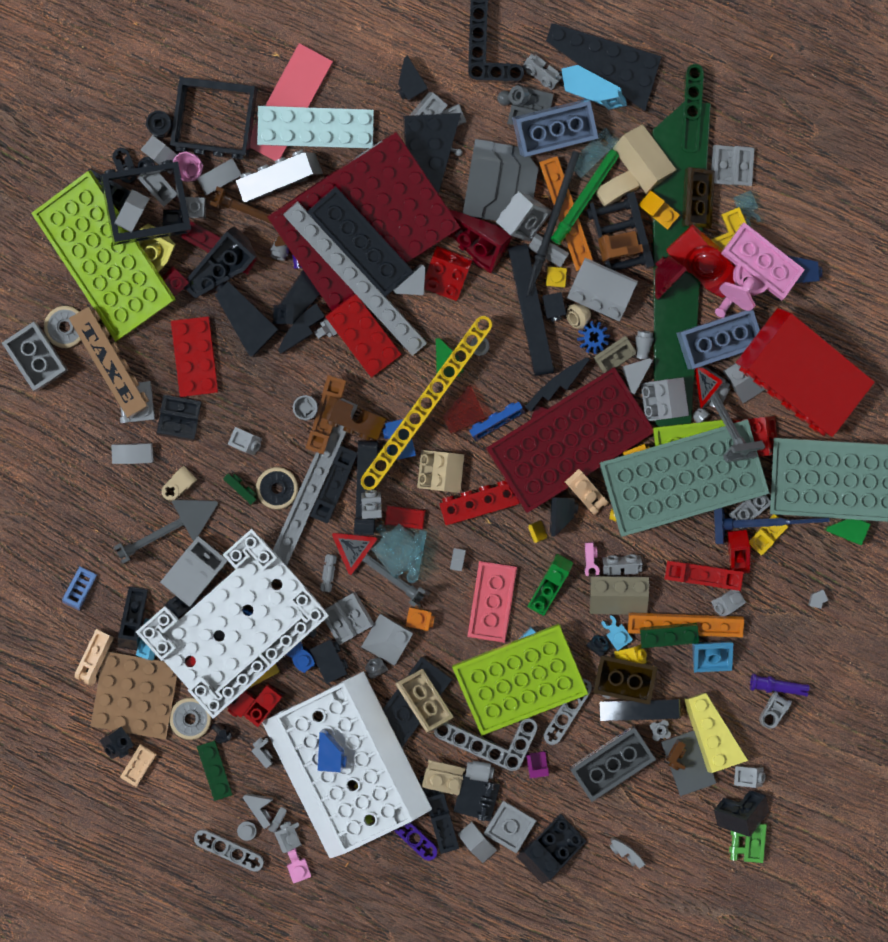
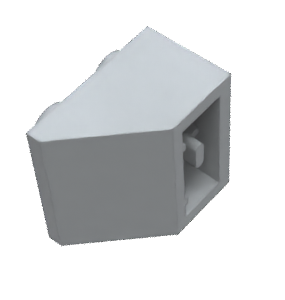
M684 377L641 383L644 412L648 421L689 416Z

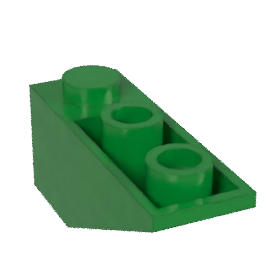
M556 554L527 607L544 616L567 578L574 562Z

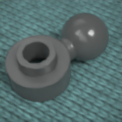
M514 86L510 92L506 90L499 92L497 101L503 106H507L510 103L522 106L528 101L529 92L523 86Z

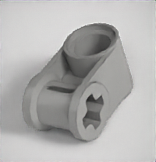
M775 691L759 716L760 724L769 729L776 727L782 716L789 709L792 701L785 700ZM768 714L773 716V722L770 725L764 722V718Z

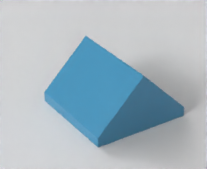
M716 641L692 644L694 673L732 671L733 642Z

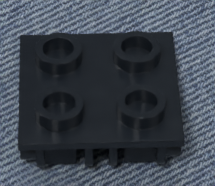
M463 775L460 792L457 796L453 812L475 817L481 821H491L500 784L489 781L470 780V777Z

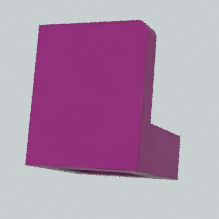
M544 751L526 754L530 778L549 776Z

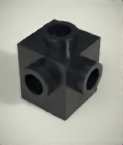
M122 726L112 730L99 740L104 747L105 753L111 759L125 757L130 753L128 749L134 746L130 736L124 731Z

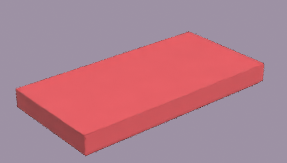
M479 561L467 637L505 643L517 567Z

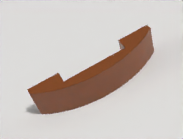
M330 375L327 376L322 398L305 449L324 454L333 426L326 424L328 420L322 418L330 396L339 400L342 399L346 380Z

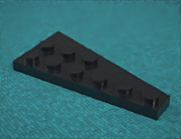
M551 23L546 39L547 44L564 56H567L577 65L620 87L622 95L626 100L632 102L645 112L662 56Z
M461 113L403 116L404 143L439 194Z

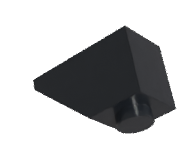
M407 55L404 57L398 82L400 89L397 92L402 100L407 99L409 103L428 91V87Z

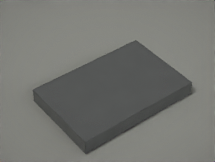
M694 730L661 741L666 758L677 739L686 744L684 747L686 749L685 754L681 759H677L678 762L686 766L685 770L680 768L677 771L670 767L680 796L716 784L713 773L707 771Z

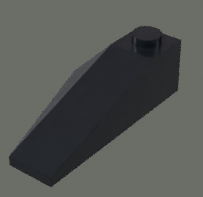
M235 226L226 231L186 279L188 284L184 288L197 298L246 270L257 257L249 239Z

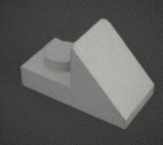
M159 173L140 175L138 177L163 207L177 195V192Z
M246 793L242 798L264 829L272 823L270 821L272 817L267 809L263 810L262 807L271 802L273 798Z

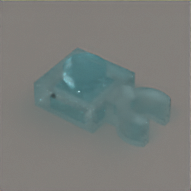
M751 190L733 197L736 207H740L742 214H746L745 221L748 226H751V217L756 218L757 223L761 221L760 216L754 212L758 205Z

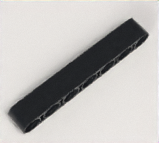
M527 244L508 247L534 375L537 377L552 374L554 370L536 284H534L530 295L527 297L532 273Z

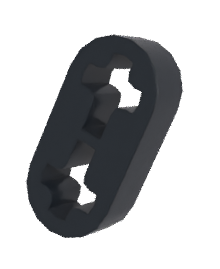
M117 148L113 152L112 157L117 171H122L123 168L128 166H135L130 153L125 148ZM119 152L127 155L124 157L126 163L124 165L120 159L117 160L116 158L119 156ZM137 176L131 177L132 179L130 180L128 178H121V180L130 184L136 181Z

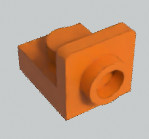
M409 607L406 627L428 631L429 627L433 628L435 616H431L432 611Z

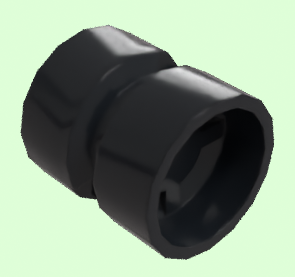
M156 110L148 115L146 126L153 136L165 138L171 134L173 122L165 112Z

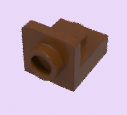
M678 739L666 758L670 762L668 765L677 771L680 768L683 770L686 768L685 765L677 761L686 752L684 748L686 744Z

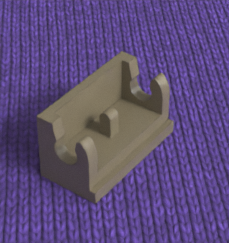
M624 336L597 354L593 359L604 374L634 356L636 351L628 338Z

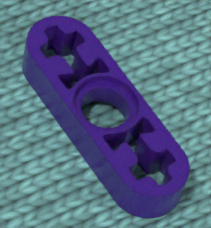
M411 822L404 825L407 829L409 827L413 828L407 833L406 837L403 835L405 833L404 829L394 830L424 860L429 861L436 857L437 847ZM412 833L420 835L418 843L410 842L409 836ZM423 840H425L426 843H424V845H425L428 849H429L430 847L433 848V849H432L433 855L428 854V855L426 856V855H424V853H425V849H424V848L421 847L420 850H419V849H417L416 847L420 846V845L422 844Z

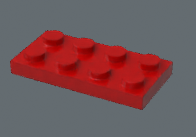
M353 294L325 315L326 319L370 377H373L402 355L356 294Z
M209 316L171 321L180 397L218 393Z

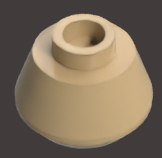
M572 304L567 309V320L572 327L583 329L591 319V311L584 305Z

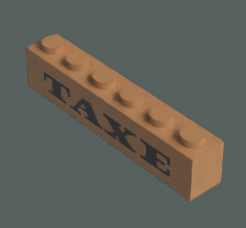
M87 307L71 316L69 320L126 417L130 419L149 408L147 405L149 399L144 391L140 393L137 388L140 384L134 375L130 376L127 371L130 367L126 360H121L117 354L120 350L116 343H111L108 339L110 333L105 325L101 327L98 322L101 318L97 311Z

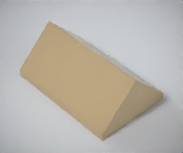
M643 124L624 134L613 147V150L619 154V158L646 194L677 171Z
M423 669L396 683V686L426 733H431L453 718V715Z

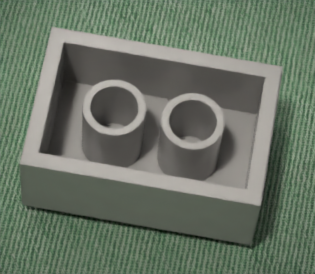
M32 322L2 342L10 357L35 392L69 371L36 322Z

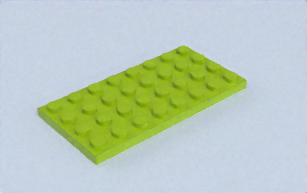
M91 170L87 171L31 213L92 307L99 314L115 342L176 300L138 242L113 246L102 186ZM114 206L115 216H116V219H117V217H118V215H119V212L117 211L116 207ZM118 226L119 233L129 232Z

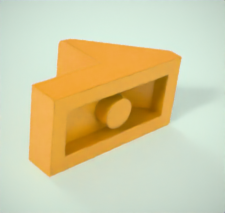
M652 191L638 205L667 230L680 216Z

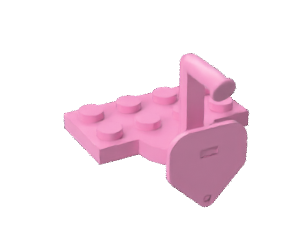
M743 223L721 252L722 255L736 265L733 271L735 285L724 282L719 289L726 298L719 308L715 310V314L721 318L725 317L726 311L733 302L743 310L751 311L756 306L751 295L761 294L766 289L782 301L805 269L746 223Z

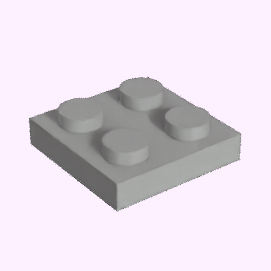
M503 800L485 829L484 834L517 854L536 820Z

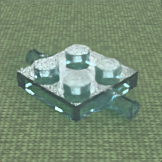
M398 524L390 532H387L383 525L378 526L376 530L382 538L372 548V551L392 577L397 578L408 570L413 578H416L420 572L415 568L414 564L424 552L401 524Z

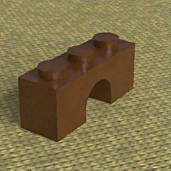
M330 396L322 418L328 420L326 424L336 428L338 425L344 426L343 431L354 434L356 431L360 433L359 437L368 441L371 438L378 440L386 421L385 418L362 410L359 418L353 421L351 411L354 405Z

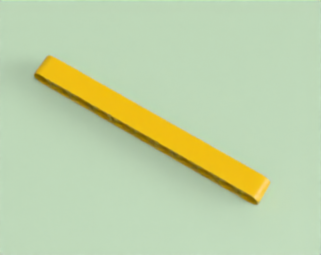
M481 316L476 319L361 478V485L364 489L372 490L377 487L492 328V322L488 317ZM480 320L488 322L489 327L487 330H480L478 328ZM473 335L477 338L475 346L467 344L466 339L468 336ZM458 351H463L466 354V359L462 362L455 359V354ZM448 366L455 370V374L452 377H446L443 373L444 369ZM436 382H440L443 385V391L440 393H435L432 390V386ZM423 398L431 399L432 406L425 409L421 406ZM413 413H417L421 417L418 424H412L409 420L410 415ZM401 429L408 430V439L401 440L398 437V432ZM391 444L396 445L398 448V452L394 456L387 453V447ZM383 460L386 462V469L384 471L376 469L375 464L377 461ZM365 477H374L375 484L372 487L366 486L364 483Z

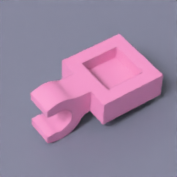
M592 542L585 543L586 576H589L588 571L590 568L596 570V575H599L600 572L598 566L594 564V558H597V546L593 547Z
M296 848L289 851L288 855L292 863L287 864V868L293 883L310 878L312 875L306 859H299Z

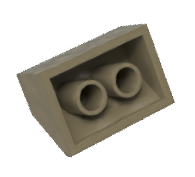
M590 576L589 614L628 615L629 613H647L649 577Z

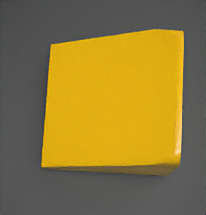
M541 520L528 525L533 542L537 543L547 538Z

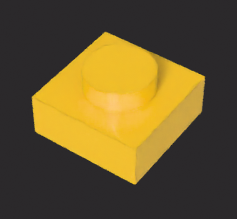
M547 267L546 286L565 288L567 268Z

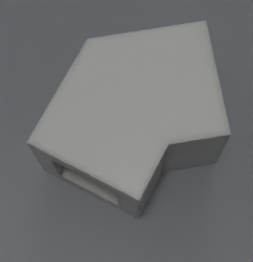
M454 548L450 566L451 570L462 571L466 550Z
M821 589L812 593L808 605L821 609L822 604L828 601L824 590Z

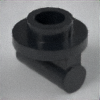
M599 635L593 636L586 644L599 657L609 648L607 640Z
M217 723L212 725V730L217 733L215 737L217 743H226L230 740L232 735L230 727L222 728Z

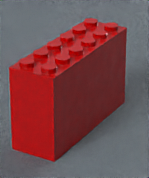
M780 308L775 310L736 361L741 373L752 378L757 386L767 390L768 395L775 400H779L784 408L794 412L795 417L809 424L808 427L822 436L828 435L833 437L875 383L796 316Z

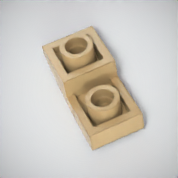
M627 171L600 186L595 193L604 207L621 200L622 196L637 190L640 185L630 171Z

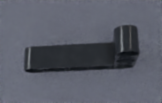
M470 0L468 76L470 80L481 83H519L524 75V69L519 64L486 63L488 0ZM480 10L484 13V17L476 19L473 13ZM481 30L484 35L477 39L473 36V32ZM480 49L483 55L480 58H475L472 55V51ZM474 68H479L482 71V75L474 77L471 71ZM499 69L501 76L498 78L493 77L490 73L491 70ZM517 69L521 75L518 78H512L510 71Z
M358 440L354 535L374 536L375 518L362 519L361 493H365L367 489L362 487L361 478L377 457L378 441ZM367 476L364 479V483L366 486L372 487L375 484V479L372 476Z

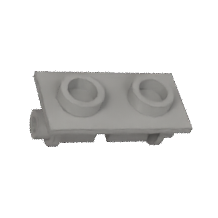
M531 54L524 62L522 68L529 75L538 79L543 86L553 90L562 78L559 75L560 72L550 65L545 70L543 67L546 62L538 55L534 56Z
M628 554L619 557L616 555L602 557L604 565L603 574H607V576L621 575V568H624L625 575L642 572L641 555Z

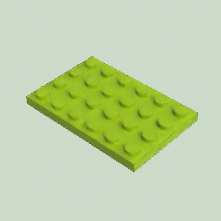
M560 624L452 665L481 736L588 695V690Z

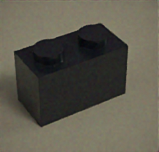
M329 639L310 648L326 684L347 675L349 666L345 658H340L338 652L341 649L337 641L333 642L332 639Z

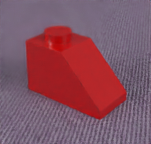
M747 530L728 532L730 570L750 573V544Z

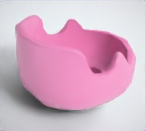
M186 151L174 157L173 162H178L181 179L184 182L196 181L201 176L203 164L197 155Z

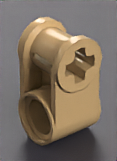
M185 466L181 467L162 487L163 497L170 501L177 499L196 482L197 478ZM168 487L171 489L175 488L174 496L166 495Z

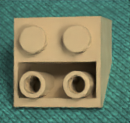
M421 450L417 488L460 493L464 455Z

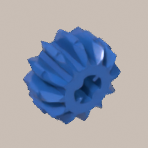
M591 321L590 329L585 325L584 329L586 332L578 331L584 337L577 338V341L584 340L585 343L581 344L580 348H584L587 345L586 353H589L592 347L593 353L597 354V346L603 351L604 347L601 343L604 345L609 344L608 341L603 339L609 338L610 334L603 335L607 327L600 330V322L594 328V322ZM592 332L593 335L595 333L598 334L596 343L589 341L590 333Z

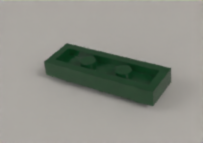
M688 623L641 627V648L699 643L698 624Z
M213 740L198 745L197 750L214 801L232 796L233 793L216 741Z

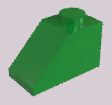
M436 338L437 373L453 352L440 338ZM455 354V359L459 361V356ZM448 366L444 369L443 373L446 377H452L455 374V370Z
M843 519L826 526L824 531L862 546L870 524L866 523V520Z

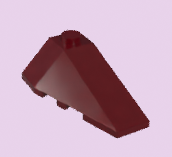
M449 209L460 225V228L448 235V237H453L460 244L458 247L462 251L465 250L477 266L492 274L507 251L512 236L497 225Z
M663 256L655 264L657 266L655 269V298L657 300L687 270L670 256L667 258Z

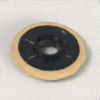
M280 467L267 469L257 480V496L266 507L283 509L292 504L297 496V480L287 469ZM274 483L282 485L281 493L275 494L272 492L271 487Z

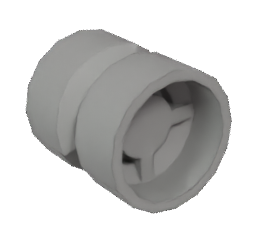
M307 395L298 397L293 404L295 416L305 421L315 418L318 411L317 401Z

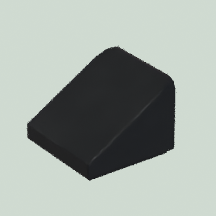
M163 210L162 226L183 223L180 210Z

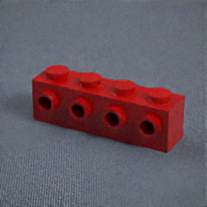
M503 480L497 482L498 486L490 488V485L480 487L479 492L473 494L469 490L460 493L461 497L456 499L453 496L442 498L443 502L439 503L445 525H450L515 506L519 502L507 482Z

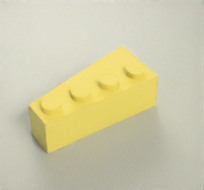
M700 693L684 699L708 772L713 773L748 761L706 693Z

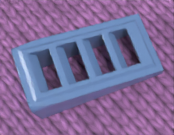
M79 567L62 602L80 611L97 575ZM80 575L90 578L89 582L80 578ZM77 581L86 585V588L77 585ZM73 589L82 592V595L73 592ZM72 596L78 599V603L69 599V597Z

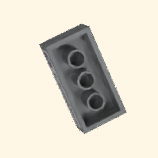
M631 726L569 768L591 802H593L656 759L635 727Z

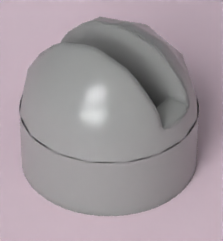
M703 408L697 409L693 414L696 422H704L710 416Z

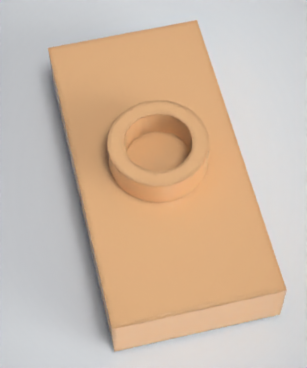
M140 744L120 778L137 787L157 754Z

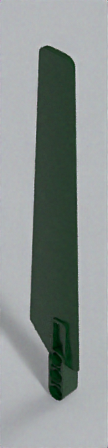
M698 64L690 65L685 72L683 103L653 129L654 140L677 169L676 172L653 189V193L663 199L666 204L680 215L668 230L653 218L654 381L684 377L689 416L655 420L659 427L692 422L695 369L687 368L676 333L698 326L700 281L693 274L686 271L657 300L655 298V269L657 268L655 264L663 256L665 258L670 256L666 251L667 248L689 228L682 227L685 169L693 167L707 170L711 103H702L704 71ZM692 69L697 70L699 77L692 78L689 75V71ZM691 88L696 89L698 96L695 98L690 97L688 90ZM691 107L695 108L697 111V116H689L687 114V109Z

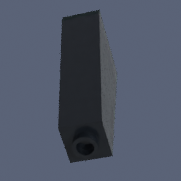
M223 282L216 288L217 293L215 296L248 355L253 358L279 330L230 282L226 284Z

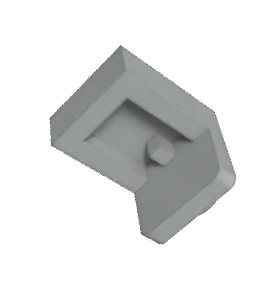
M730 589L720 597L712 600L711 603L719 616H726L744 605L746 601L740 591Z

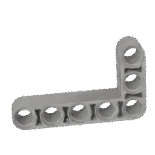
M530 717L521 720L508 749L449 722L443 724L448 728V732L445 735H440L437 729L434 730V734L437 738L507 770L516 771L520 768L537 731V724ZM525 722L533 723L534 727L531 731L523 729ZM463 733L466 738L464 742L459 743L455 740V735ZM518 739H523L526 745L524 748L518 749L515 746V742ZM473 742H482V749L474 750L472 748ZM492 749H498L501 752L498 758H492L489 755ZM516 757L518 763L515 766H509L507 764L508 758Z

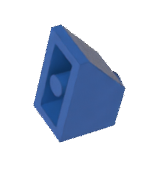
M322 729L319 732L317 771L341 772L343 767L347 765V756H344V749L327 730Z

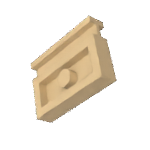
M428 760L429 765L426 768L422 787L459 795L463 771L466 768Z

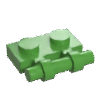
M760 823L750 837L731 831L730 860H738V853L744 854V862L763 863L766 824ZM740 836H745L744 847H739Z

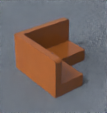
M635 231L614 236L604 235L598 239L603 262L643 252L642 244H638Z

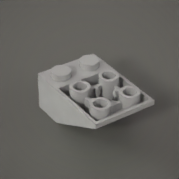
M198 536L160 583L190 607L226 565L228 560Z

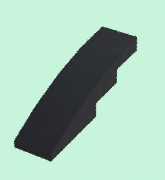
M586 357L552 378L533 396L525 408L531 412L542 397L549 401L559 387L566 391L590 359Z
M651 699L650 705L629 700L600 701L601 721L680 719V699Z
M424 775L419 776L421 785L423 783ZM422 787L432 807L429 814L441 854L459 849L444 792Z

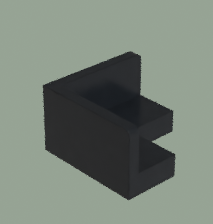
M749 790L740 803L723 797L714 809L717 826L750 837L769 813L766 795Z

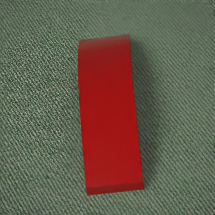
M667 561L664 580L741 591L744 572Z

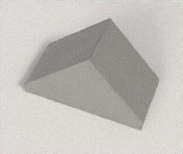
M153 135L141 149L158 165L166 160H174V157L177 156L176 153Z
M132 189L114 224L132 233L150 198Z
M649 358L622 367L631 394L634 395L653 361Z
M472 821L457 834L470 852L482 863L497 851Z

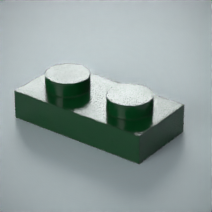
M228 473L223 478L250 505L257 500L255 497L256 493L249 486L245 488L240 484L242 480L235 473L233 475Z

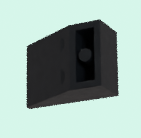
M560 813L516 857L543 884L551 880L587 841Z

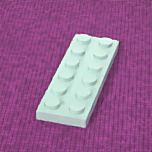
M258 106L257 145L369 149L373 146L374 110Z

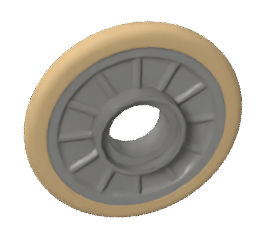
M60 306L53 309L47 315L44 322V332L47 339L53 345L69 348L81 341L69 320L71 316L79 312L77 309L70 306ZM64 321L70 324L68 332L60 330V324Z
M184 698L178 701L171 709L169 722L176 735L183 739L193 740L200 738L208 731L211 725V716L195 698ZM189 713L194 714L196 717V721L193 724H188L185 721V716Z

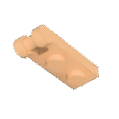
M580 469L565 481L594 516L602 506L605 507L609 503Z
M98 629L95 630L75 672L76 679L84 680L85 684L89 686L95 684L97 672L114 637Z

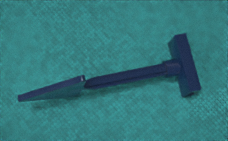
M722 507L714 510L715 543L724 544L725 530H733V528L782 526L786 524L830 521L829 518L789 520L783 518L725 519L724 508Z

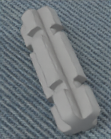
M326 554L324 562H326V565L323 568L321 591L331 592L332 590L331 581L333 582L335 566L333 565L334 563L336 564L337 558L335 555Z

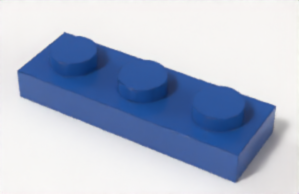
M520 402L510 403L505 407V410L500 413L495 412L491 414L488 420L483 423L478 422L474 424L469 431L476 442L525 412Z

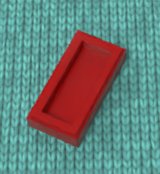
M387 506L385 525L423 530L425 510Z

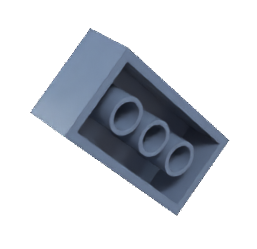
M587 99L512 117L519 152L523 157L598 139L591 102Z
M752 309L751 311L743 310L677 332L676 334L687 368L695 369L743 353L760 329Z

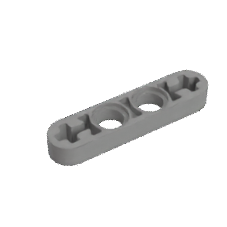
M582 678L587 683L586 687L588 688L589 695L592 685L587 679ZM585 695L582 700L580 698L577 699L578 706L575 709L569 708L567 703L560 706L544 732V739L548 744L555 745L561 740L588 695ZM561 714L568 717V722L565 725H560L557 722V718ZM553 723H555V725L558 728H561L563 730L562 732L557 730L555 734L557 736V739H552L550 741L548 740L549 736L547 734L548 732L552 733L555 730V727H552Z
M200 829L194 836V842L199 847L255 872L263 867L264 859L260 854L209 830ZM205 833L207 839L211 840L212 837L216 839L213 841L212 846L208 847L210 842H199L200 838L198 835ZM223 841L226 845L225 850L217 851L215 843ZM235 849H240L243 852L241 859L237 860L232 856V852ZM249 853L250 855L248 858L254 860L255 857L258 858V862L260 863V865L252 867V862L248 860L246 861V864L243 863L244 859L246 858V854Z

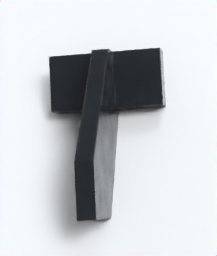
M304 270L301 271L280 304L273 306V324H294L320 295Z

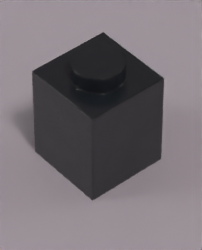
M562 292L542 296L546 319H551V322L563 320L562 316L566 315Z

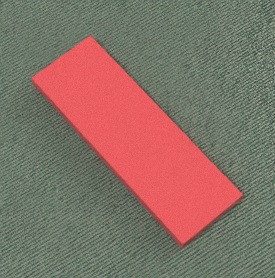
M299 43L265 106L309 108L333 61ZM257 120L252 130L250 148L273 161L282 158L287 146L257 145Z

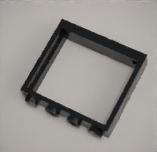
M179 77L170 146L174 147L175 151L186 152L188 149L194 150L195 154L200 155L212 152L213 156L224 157V154L232 155L231 158L243 160V157H249L258 88L250 85ZM188 88L250 95L242 150L180 142Z
M166 160L161 162L160 165L147 163L142 165L141 168L128 166L123 168L122 171L109 169L104 171V174H101L100 179L113 246L190 233L191 225L178 162ZM173 170L183 223L132 231V233H119L118 226L114 224L116 216L109 180Z

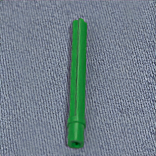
M611 149L563 221L559 223L557 230L551 237V240L556 244L560 245L566 235L570 233L572 226L619 158V154L615 150Z

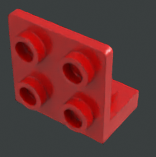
M437 246L425 276L424 289L457 301L472 259Z
M775 416L748 419L754 442L762 441L765 446L764 449L757 450L758 456L773 455L774 437H777ZM735 420V421H732V422H733V423H736V422H740V421H743V420Z

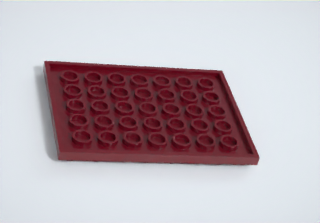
M397 131L267 216L331 311L355 293L283 215L297 201L306 210H309L333 187L337 186L406 263L460 228V225Z

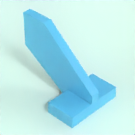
M579 65L561 69L564 88L567 93L601 104L608 110L627 106L626 98L622 95L620 87Z

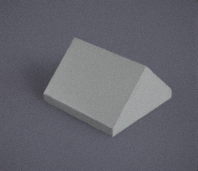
M419 264L413 270V273L393 291L396 294L424 295L425 267Z

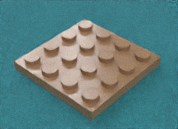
M107 651L101 664L90 726L108 730H115L122 726L126 733L166 740L178 676L164 661L156 659L147 660L139 656Z

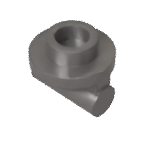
M380 658L369 660L365 667L371 680L388 671Z

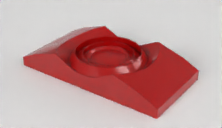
M691 225L667 248L666 251L674 260L683 265L687 272L693 274L707 290L721 298L725 297L719 289L724 282L735 285L733 271L736 265L721 254L723 249L694 225Z

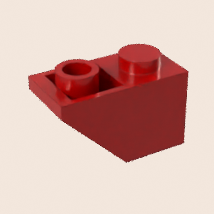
M267 684L243 716L259 727L283 695Z

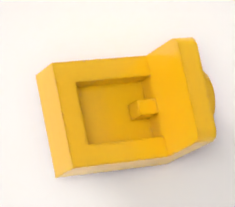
M641 644L614 652L615 658L642 664L647 662L646 651L641 648Z

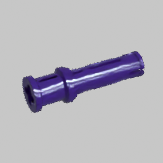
M756 674L751 676V691H754V689L764 690L766 693L776 691L808 697L809 694L807 693L810 688L808 684L774 680L772 676H768V678L760 677Z

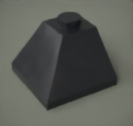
M551 498L550 536L555 537L574 518V514H578V502H575V498Z

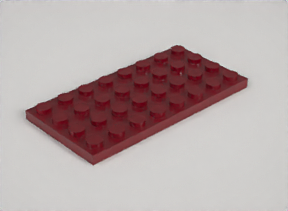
M613 367L485 449L527 514L568 488L569 486L565 481L578 469L587 476L600 467V462L615 458L654 432L653 427L615 367Z

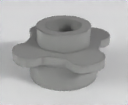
M666 720L650 724L653 740L659 741L661 738H670L671 733L668 731L669 723Z

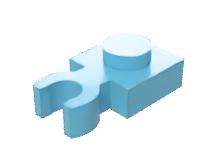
M610 615L612 624L606 625L604 621L601 624L605 629L610 630L606 636L618 651L633 639L622 624L618 627L616 626V619Z

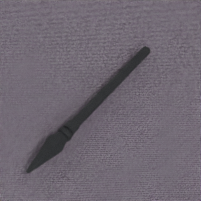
M577 151L572 152L541 246L537 251L538 255H535L536 261L532 268L527 297L530 295L539 276L543 262L546 261L545 257L547 256L548 246L580 155Z

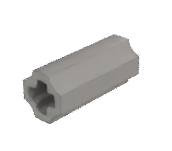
M536 234L528 248L537 253L543 237ZM550 242L545 258L561 268L569 253Z

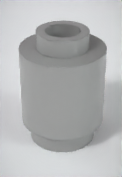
M473 760L467 763L465 777H470V780L488 782V779L493 778L494 768L491 767V763Z

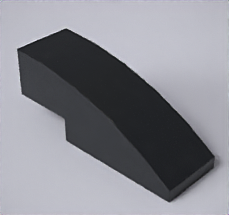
M317 303L305 311L288 330L278 349L280 354L313 335L309 327L325 318Z

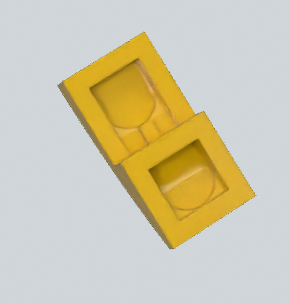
M773 514L769 519L780 517L777 514ZM789 525L760 527L749 540V544L762 556Z

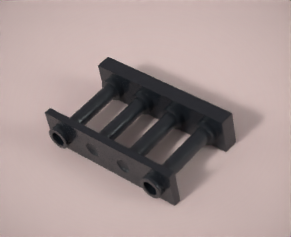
M635 192L627 193L624 201L595 209L594 203L589 204V209H587L588 218L593 220L598 239L603 234L631 227V229L635 228L638 244H642L643 252L639 257L614 264L604 261L605 264L603 266L614 271L639 264L641 266L645 265V269L654 267ZM622 209L630 210L631 217H629V220L600 227L597 216Z

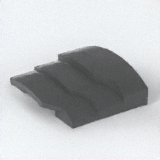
M475 139L463 214L474 218L497 221L500 213L506 209L511 202V198L518 191L534 198L538 167L530 158L531 156H521L519 147Z

